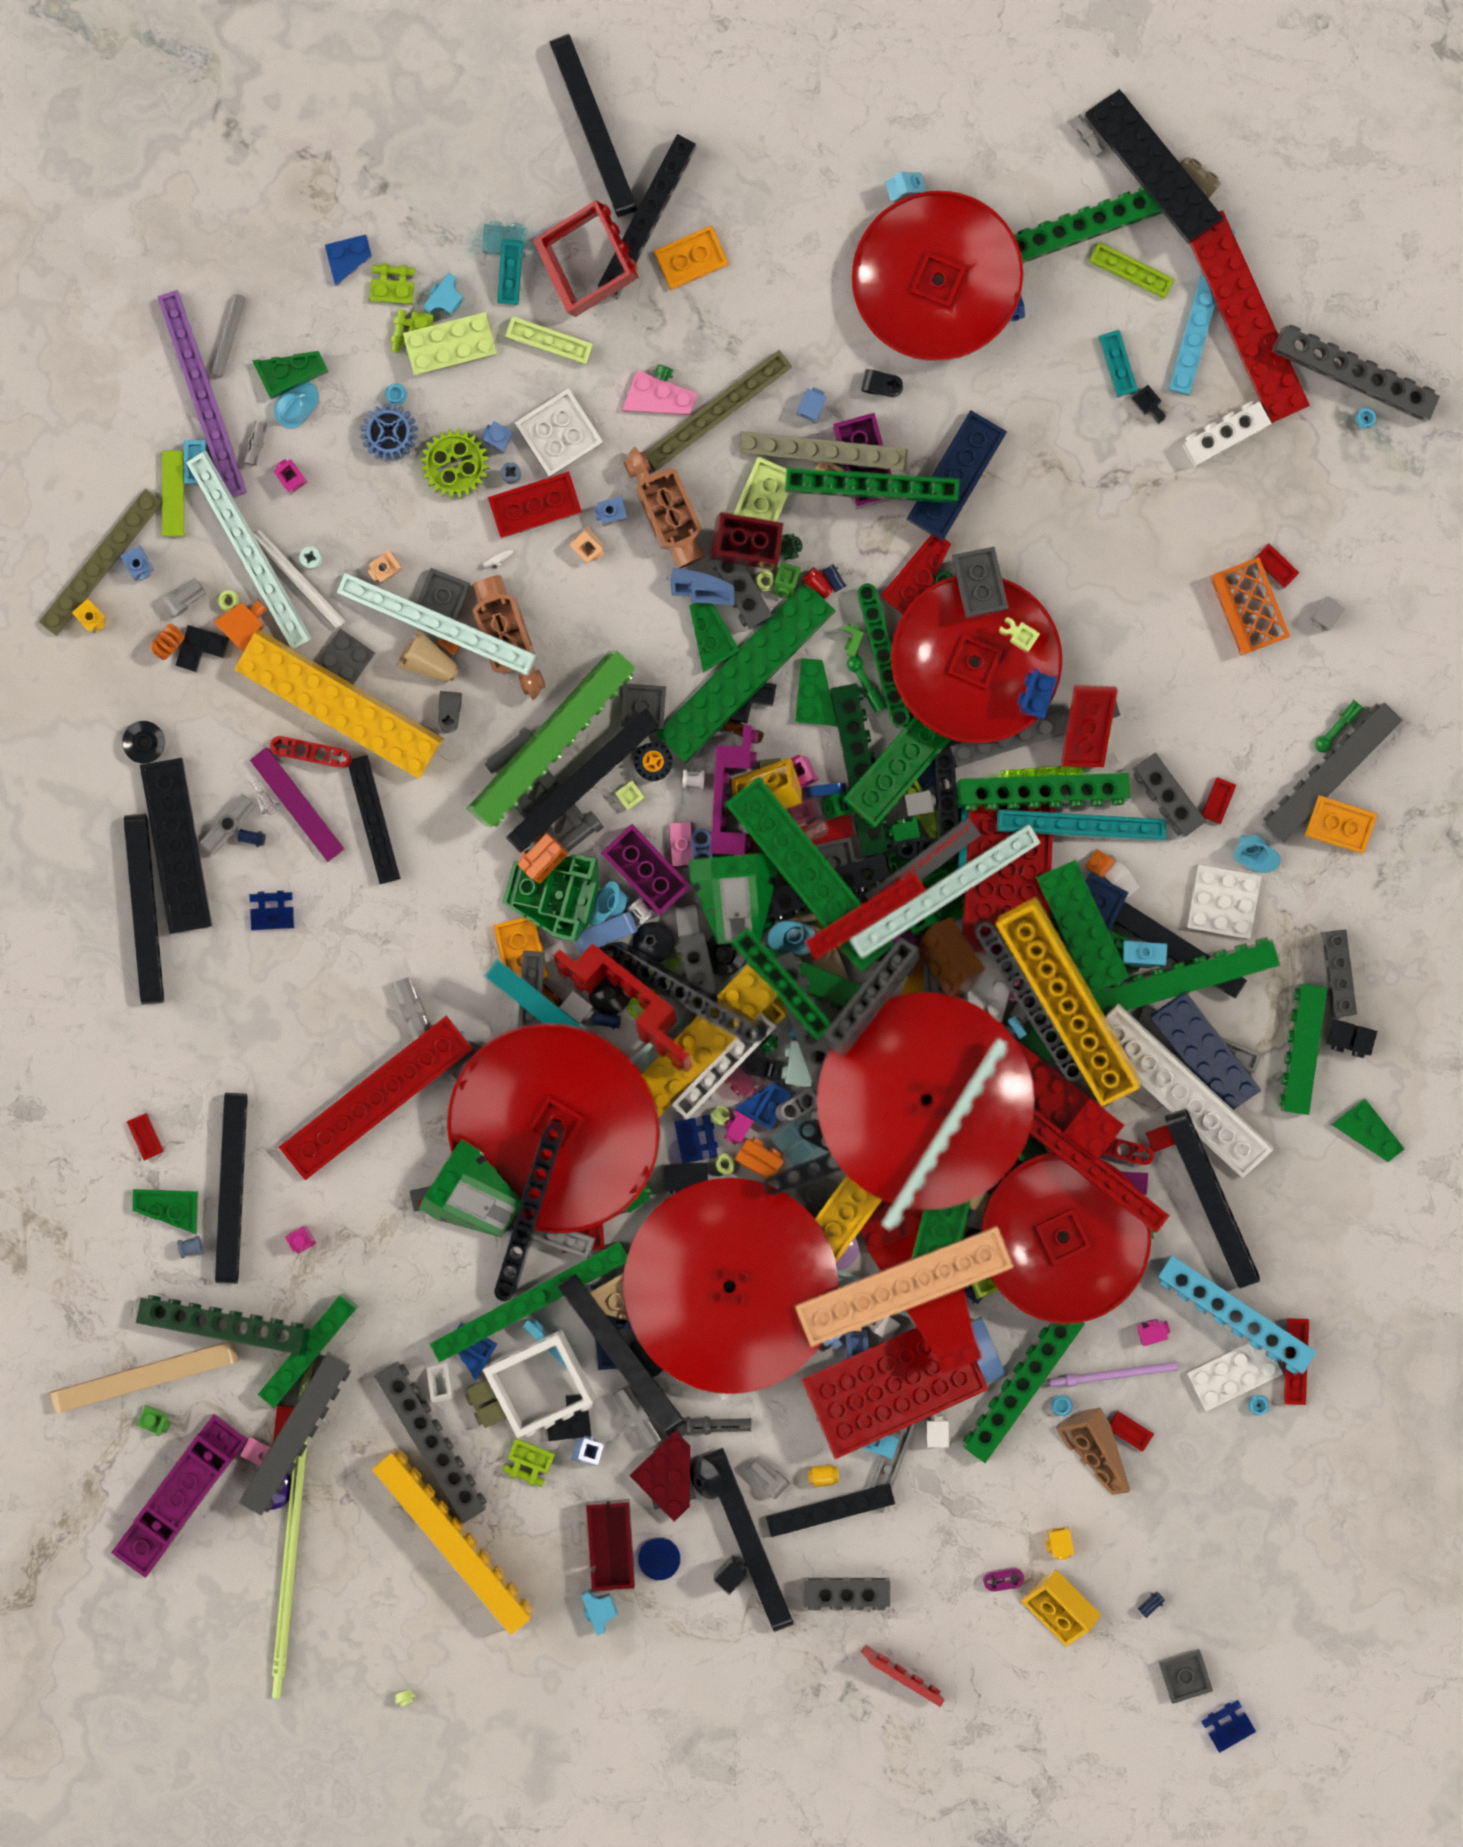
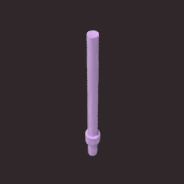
M1177 1362L1081 1375L1072 1373L1066 1374L1065 1377L1050 1378L1049 1383L1050 1387L1063 1385L1072 1387L1078 1383L1177 1371L1178 1366Z

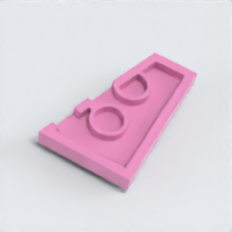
M637 371L622 411L690 415L697 394Z

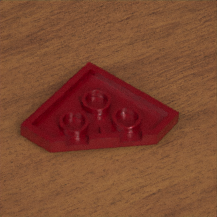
M676 1430L629 1475L674 1522L690 1507L691 1445Z

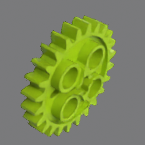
M448 429V435L446 436L440 431L441 438L439 439L432 436L434 443H426L430 449L422 450L426 458H420L421 462L426 463V465L420 467L421 471H427L423 478H430L427 485L432 486L435 484L433 491L436 493L441 489V496L443 497L449 492L451 499H453L454 493H457L460 499L462 498V492L470 496L469 489L471 488L477 492L478 490L475 485H483L480 478L488 477L483 470L490 469L488 465L484 464V462L490 459L487 456H483L487 449H480L483 444L482 441L475 443L476 435L468 438L469 432L465 431L461 435L460 429H457L456 434H453L451 429ZM460 444L466 446V451L462 455L455 453L456 446ZM437 454H446V461L441 464L435 461ZM469 455L473 456L469 460L459 462L458 468L456 469L453 466H450L442 472H437L439 468L451 465V460L455 459L458 462L462 459H465ZM465 465H474V472L469 475L463 472ZM445 474H455V480L452 483H446L444 481Z

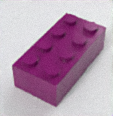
M875 413L833 424L832 428L836 441L884 446ZM843 464L845 472L892 475L891 469ZM852 497L855 510L892 500Z
M633 824L601 852L660 916L691 887Z

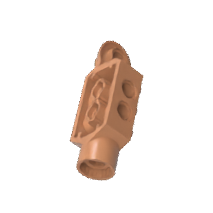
M634 446L630 450L627 459L623 460L624 466L630 478L635 476L638 482L635 491L660 548L670 550L679 569L703 559L705 555L696 537L702 530V527L675 469H666L649 475L648 471L651 468L643 451L639 453L638 449Z
M501 575L475 582L473 588L479 604L473 609V613L479 630L535 654L517 598L507 595ZM489 659L492 670L496 673L508 674L516 671ZM532 666L529 675L523 673L519 675L520 685L524 694H529L532 700L536 699L541 689L545 688L541 671H535L534 666Z

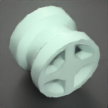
M309 546L300 552L299 559L304 567L316 569L321 565L322 555L316 548Z

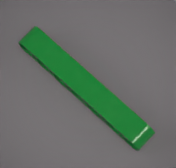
M865 583L859 587L857 592L859 606L890 722L894 727L902 728L909 722L910 714L901 697L897 703H892L888 698L890 692L895 691L898 693L894 681L886 682L883 679L884 672H892V646L877 590L872 584ZM868 588L873 592V597L864 599L861 591ZM875 609L878 612V618L870 620L867 617V611ZM874 630H881L884 638L876 641L872 637V632ZM879 651H887L889 659L884 662L880 661L877 657ZM897 712L903 713L906 717L905 722L902 724L896 723L894 714Z

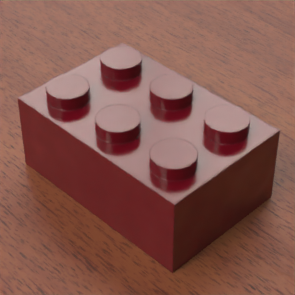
M720 512L715 520L710 559L774 570L779 563L784 523Z

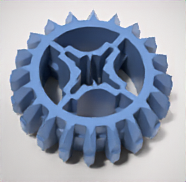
M386 403L383 404V411H380L379 407L376 406L375 410L377 413L375 415L371 411L368 412V415L371 417L370 420L363 418V422L368 424V426L360 427L362 431L367 432L360 435L361 439H368L363 443V446L368 447L371 445L368 453L372 454L376 450L374 457L378 459L383 454V461L385 462L388 459V455L391 456L393 462L396 461V454H398L400 459H403L404 456L401 452L404 450L407 454H410L411 452L407 446L415 447V443L410 440L418 439V435L412 433L417 431L418 427L410 426L416 422L415 419H408L411 415L409 411L402 414L404 410L402 406L397 411H395L396 405L393 403L390 410H388ZM386 416L398 418L389 424L381 420V418ZM376 423L381 433L374 442L372 430ZM403 423L406 425L404 441L398 437V431ZM382 425H383L386 429H387V428H389V429L393 428L392 432H393V434H394L396 440H395L392 436L389 437V435H388V437H385V436H386V432H385L384 428L382 427ZM387 442H394L398 445V447L393 449H383L380 446Z

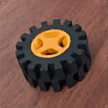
M651 742L644 744L638 749L635 754L634 765L637 773L642 778L648 781H659L670 773L673 759L666 746L661 743Z

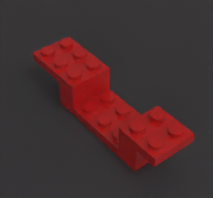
M593 943L576 962L560 949L554 954L555 965L558 968L557 972L564 979L570 978L574 982L573 985L580 992L585 990L590 995L606 977L613 986L619 985L623 989L622 992L629 999L635 998L640 1002L639 1006L644 1011L635 1020L636 1031L639 1034L638 1038L646 1045L649 1043L653 1045L655 1052L662 1058L668 1057L671 1060L672 1066L678 1071L684 1070L686 1073L689 1072L693 1067L690 1054L665 1035L677 1022L673 1007Z
M1015 1039L1030 1070L1034 1092V1109L1099 1159L1125 1125Z

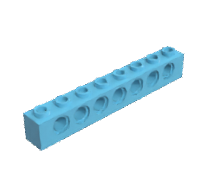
M1170 1256L1157 1276L1160 1279L1159 1284L1168 1290L1172 1287L1178 1291L1177 1296L1186 1302L1190 1299L1196 1303L1195 1308L1204 1314L1208 1311L1215 1316L1213 1318L1215 1322L1223 1327L1226 1323L1233 1328L1231 1330L1233 1334L1241 1339L1245 1336L1251 1340L1249 1342L1251 1346L1259 1351L1263 1348L1269 1352L1267 1355L1269 1358L1277 1363L1281 1360L1287 1364L1285 1368L1295 1375L1298 1372L1303 1374L1317 1353L1174 1256ZM1179 1274H1183L1187 1278V1283L1183 1287L1178 1286L1175 1281L1176 1276ZM1197 1286H1201L1205 1290V1295L1201 1299L1194 1296V1289ZM1215 1298H1219L1223 1302V1307L1219 1311L1214 1310L1212 1307V1301ZM1233 1310H1237L1241 1314V1319L1237 1323L1232 1322L1230 1319V1313ZM1252 1322L1257 1323L1259 1326V1331L1255 1335L1250 1334L1248 1331V1325ZM1270 1334L1277 1338V1344L1274 1347H1270L1266 1343V1338ZM1288 1346L1295 1350V1356L1292 1359H1288L1284 1355V1350Z

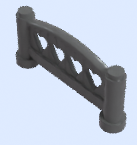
M526 726L518 731L520 733L518 736L487 759L484 765L491 774L494 772L499 773L518 750L532 737V733ZM549 770L541 779L537 777L533 783L540 782V785L533 800L528 799L527 794H522L517 799L519 803L515 808L524 819L536 809L534 804L537 800H546L561 786ZM574 804L562 815L567 817L560 833H555L553 827L550 826L543 834L548 833L555 837L569 852L596 831L598 833L604 826L592 811L584 816Z

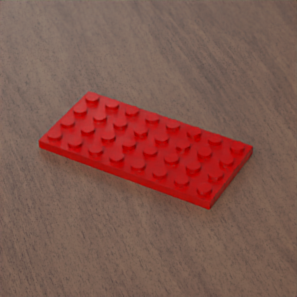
M1040 788V795L1043 797H1048L1047 790L1044 788ZM998 789L997 795L1002 799H1006V793ZM1018 789L1020 797L1027 798V792L1024 789ZM976 790V796L984 800V792ZM1041 805V808L1028 809V806H1020L1019 809H1014L1015 811L1054 813V808H1049V805ZM1003 806V807H999L998 810H1008V809H1007V806ZM977 807L978 810L969 811L968 818L981 835L967 845V863L1013 834L997 832V810H986V807ZM1036 834L1040 844L964 892L962 933L976 953L988 954L973 930V924L979 918H987L991 921L1012 956L1014 954L996 925L998 916L1036 897L1048 919L1050 918V908L1036 877L1052 870L1053 835ZM982 926L979 933H986L989 930V926ZM993 944L990 950L997 951L1000 948V944Z
M917 1327L801 1379L834 1459L845 1456L989 1390L977 1361L943 1375L934 1353Z

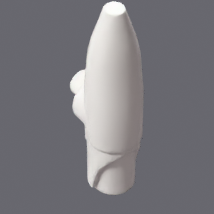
M507 550L489 558V560L482 563L484 568L487 569L493 565L501 567V562L513 553V550Z

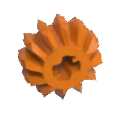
M167 624L152 641L149 649L156 657L166 660L182 643L185 635L177 626Z

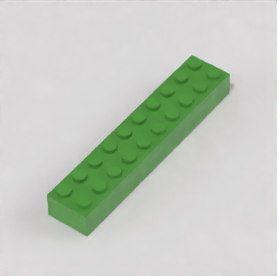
M608 651L537 729L532 737L470 803L466 810L484 826L497 827L505 819L503 815L508 809L512 811L518 805L519 801L517 799L522 794L526 795L533 788L534 785L532 783L537 777L541 779L548 771L546 767L551 762L555 763L562 756V749L565 746H571L577 739L575 735L580 730L584 731L591 724L590 718L594 714H600L605 708L604 703L609 698L612 700L619 693L618 687L623 682L626 684L634 676L632 672L636 668L618 651Z

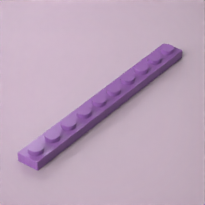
M175 290L157 296L214 465L233 498L246 494L247 490L179 291Z

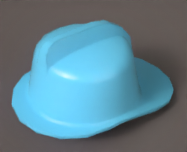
M307 382L281 395L274 408L275 418L280 425L286 428H295L307 419L315 409L319 399L315 386Z
M1242 834L1233 854L1237 862L1258 873L1272 872L1277 869L1281 861L1280 855L1274 849L1267 846L1264 839L1258 835L1246 836Z
M608 882L596 895L589 921L590 925H599L608 917H617L625 910L630 896L620 890L616 882Z
M782 921L770 930L768 943L773 950L787 953L792 951L794 955L798 954V956L810 952L804 941L816 933L810 926L801 922Z

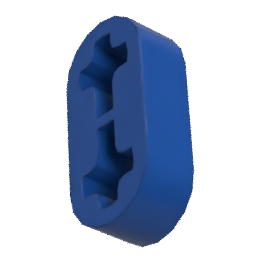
M845 783L808 786L805 787L806 798L846 793Z

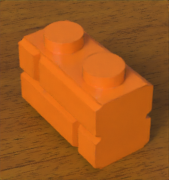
M546 833L545 835H540L535 840V845L530 850L522 853L520 856L521 860L517 864L533 881L540 884L569 852L555 837Z
M754 1136L752 1140L747 1137L734 1160L763 1178L777 1173L784 1162V1159L781 1158L783 1154L773 1147L771 1150L763 1147L764 1142Z

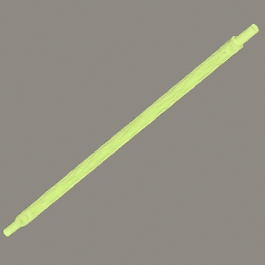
M313 1362L303 1373V1376H301L299 1399L312 1378ZM307 1447L301 1457L297 1455L294 1463L296 1466L291 1473L272 1676L274 1677L272 1698L277 1699L281 1698L282 1678L285 1677Z

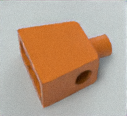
M259 600L250 609L241 602L215 620L214 623L244 652L253 634L264 628L265 624L259 617L267 608Z

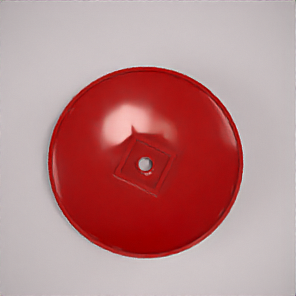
M926 191L895 202L881 212L868 226L854 255L852 265L853 295L863 321L870 331L886 346L914 359L948 361L980 350L994 340L1007 326L1017 309L1021 297L1024 276L1023 262L1013 232L991 207L962 193ZM942 275L945 278L942 285L933 284L934 276Z
M954 576L932 585L917 596L908 606L897 625L891 648V669L897 691L908 710L917 720L945 738L972 744L992 743L1008 739L1031 726L1038 718L1019 712L1020 705H1017L1021 692L1025 693L1027 685H1024L1028 672L1032 673L1034 668L1038 669L1040 673L1057 678L1049 704L1057 691L1063 662L1062 647L1057 628L1051 616L1038 599L1021 586L1002 578L1009 608L1006 611L966 618L957 577ZM1006 618H1011L1017 627L1022 622L1040 633L1028 653L1010 642L1011 635H1002L999 632L1001 627L1006 630L1010 629V625L1004 622ZM971 657L979 658L980 666L977 668L970 666L969 659Z
M1053 1152L1028 1159L1011 1170L994 1189L982 1218L981 1232L996 1226L998 1227L1013 1266L1011 1269L990 1276L991 1280L999 1292L1017 1309L1043 1321L1074 1324L1094 1320L1109 1313L1131 1295L1143 1277L1148 1264L1151 1250V1229ZM1099 1158L1102 1163L1135 1188L1133 1183L1120 1170ZM1060 1231H1066L1068 1234V1240L1065 1243H1060L1057 1239Z

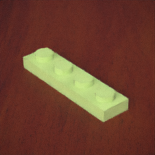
M514 316L511 318L505 335L508 339L587 365L593 348L592 343Z

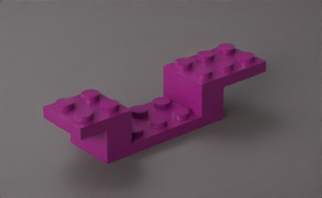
M743 725L742 747L716 745L710 853L739 856L748 855V851H752L753 838H749V833L724 832V828L728 827L725 803L729 801V794L726 793V785H730L731 773L727 772V768L753 769V765H757V752H754V743L758 744L759 731L755 730V726Z
M214 1413L139 1512L133 1524L111 1553L146 1578L249 1438Z

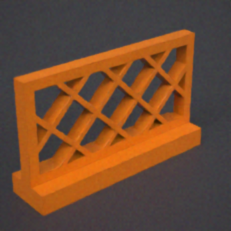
M1259 557L1210 576L1240 656L1290 637ZM1255 563L1259 570L1256 579L1245 574L1247 567ZM1244 568L1242 573L1237 571L1239 569ZM1232 572L1240 575L1236 587L1228 584L1225 575ZM1243 577L1254 581L1250 593L1239 588ZM1257 583L1265 586L1267 590L1264 599L1253 594ZM1237 591L1248 595L1244 607L1236 604L1234 600ZM1251 597L1262 601L1258 613L1246 608ZM1265 603L1274 608L1275 612L1272 619L1260 614ZM1245 611L1256 615L1252 627L1243 623L1242 616ZM1259 617L1270 621L1266 632L1254 628ZM1272 623L1281 626L1284 635L1274 637L1268 634ZM1252 631L1264 635L1261 644L1252 646L1250 641ZM1266 637L1271 638V640L1265 642Z

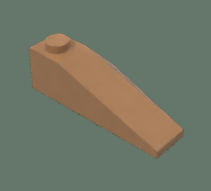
M1101 1408L1084 1410L1056 1427L1065 1445L1070 1450L1074 1449L1081 1456L1080 1461L1084 1465L1088 1464L1095 1471V1477L1112 1495L1128 1493L1130 1491L1110 1423Z

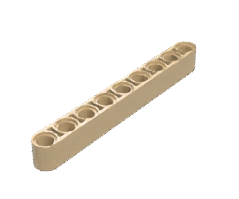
M227 1341L50 1392L56 1414L238 1362L239 1359L234 1342Z

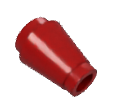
M813 567L802 578L806 582V586L815 590L824 599L833 592L820 569L817 570Z

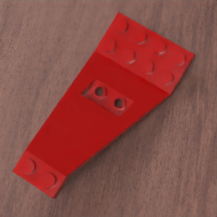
M882 1200L861 1228L860 1232L868 1252L880 1271L912 1260L924 1209H907L904 1207L901 1212L903 1217L897 1227L892 1226L890 1230L882 1224V1221L893 1204ZM963 1287L906 1309L934 1353L943 1375L983 1359L975 1340Z

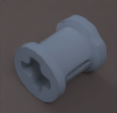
M513 462L503 465L501 469L503 479L509 484L517 483L521 478L519 466ZM508 469H510V470L516 469V470L514 471L515 474H516V476H515V477H513V476L507 477V476H508L507 470H508Z
M195 1236V1239L177 1241L181 1259L186 1258L187 1255L203 1254L200 1236Z

